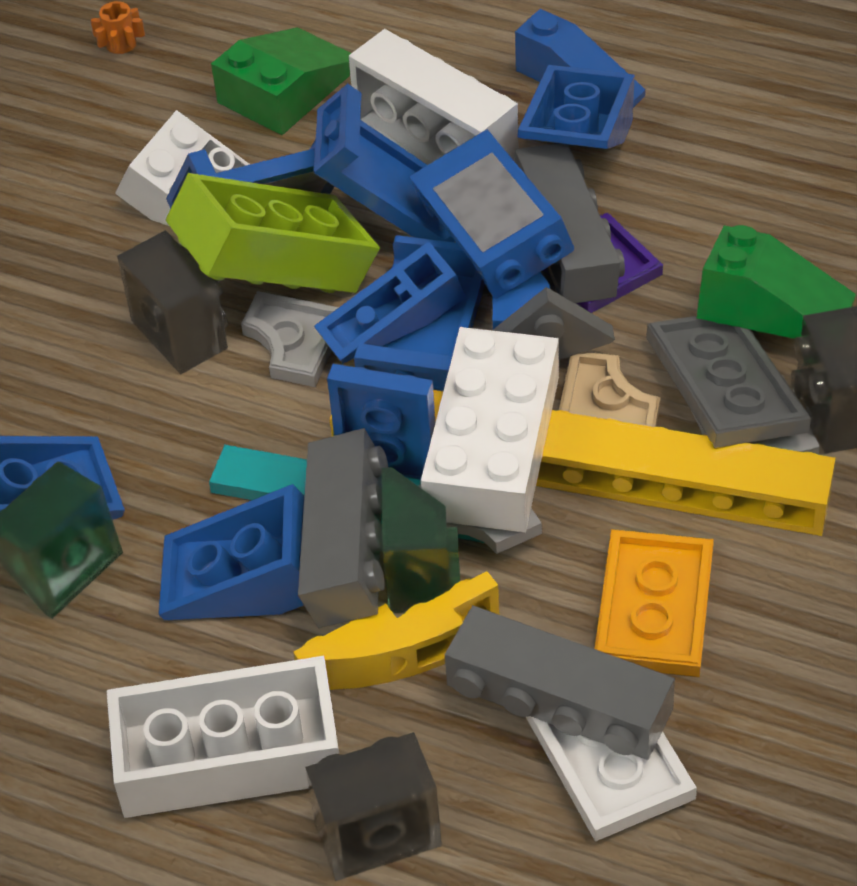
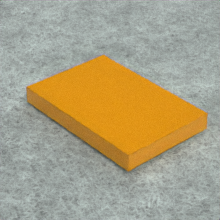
M611 529L594 649L659 673L700 677L714 539Z

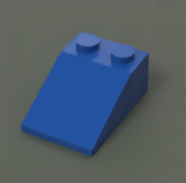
M548 65L518 128V138L609 149L624 143L633 121L635 74Z
M0 436V551H15L123 516L125 509L98 436Z
M291 484L165 535L159 616L164 620L280 615L303 606L304 604L298 596L305 496L294 484Z

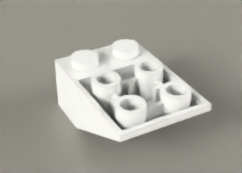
M176 110L128 166L115 194L149 219L169 226L165 221L170 211L166 197L188 153L205 149L216 173L250 164Z

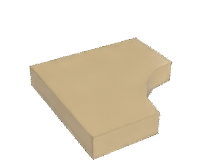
M582 352L570 356L559 410L573 414L603 419L611 418L621 422L657 427L660 397L643 393L628 383L620 370L618 355Z

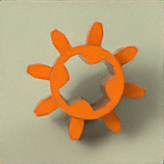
M114 1L105 4L100 8V18L91 19L93 35L96 37L98 47L106 46L107 50L114 54L130 52L136 47V37L145 36L143 20L139 17L138 8L130 9L129 5L124 2Z

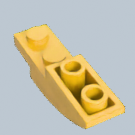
M486 571L472 579H465L456 583L449 591L426 603H418L412 606L405 614L396 618L387 604L378 607V614L351 620L349 623L324 636L310 639L303 647L293 652L294 660L324 656L329 690L385 684L437 668L445 664V653L472 605L500 615L498 584Z

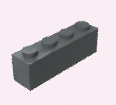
M556 143L515 149V163L562 217L574 245L572 253L547 267L557 293L573 303L616 297L618 279L623 277L625 273L624 257L621 250L615 249L611 242L608 220L606 218L601 219L594 189L587 188L581 160H575L568 144Z
M365 428L308 443L298 596L318 628L378 614L379 591H383L385 587L384 575L380 566V552L386 549L385 534L381 526V513L387 511V500L382 482L383 476L388 475V462L382 447L374 446Z
M473 605L445 653L447 685L453 687L460 694L469 698L480 697L504 706L510 713L520 717L531 716L554 725L558 730L567 735H581L598 741L621 755L632 754L649 760L674 707L675 678Z

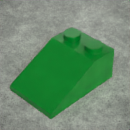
M298 27L238 40L211 63L217 103L283 135L350 76L349 55L351 53Z
M724 225L703 267L696 318L838 348L855 303L856 293L770 234L757 232L752 227L744 225L733 227Z

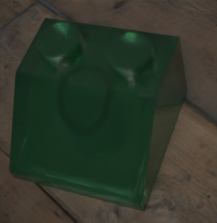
M59 461L43 475L36 478L24 492L0 511V563L44 614L52 619L123 553L102 486Z
M382 468L383 558L388 605L393 613H405L409 608L418 603H426L442 595L461 581L458 528L447 527L446 506L394 468Z

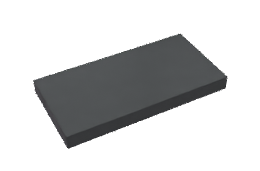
M697 316L647 324L646 338L714 448L809 433L811 417L750 329L697 319Z

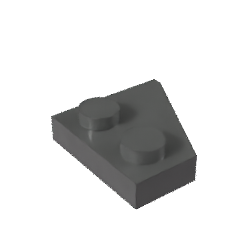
M547 287L492 330L559 338V360L610 344L615 340L611 324Z

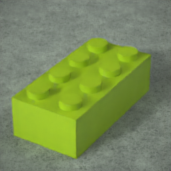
M193 173L187 174L165 219L178 236L179 243L187 248L198 262L200 270L215 280L231 278L246 280L257 285L266 282L283 284L292 289L309 287L318 288L328 293H334L335 291L356 293L380 249L378 244L336 195Z

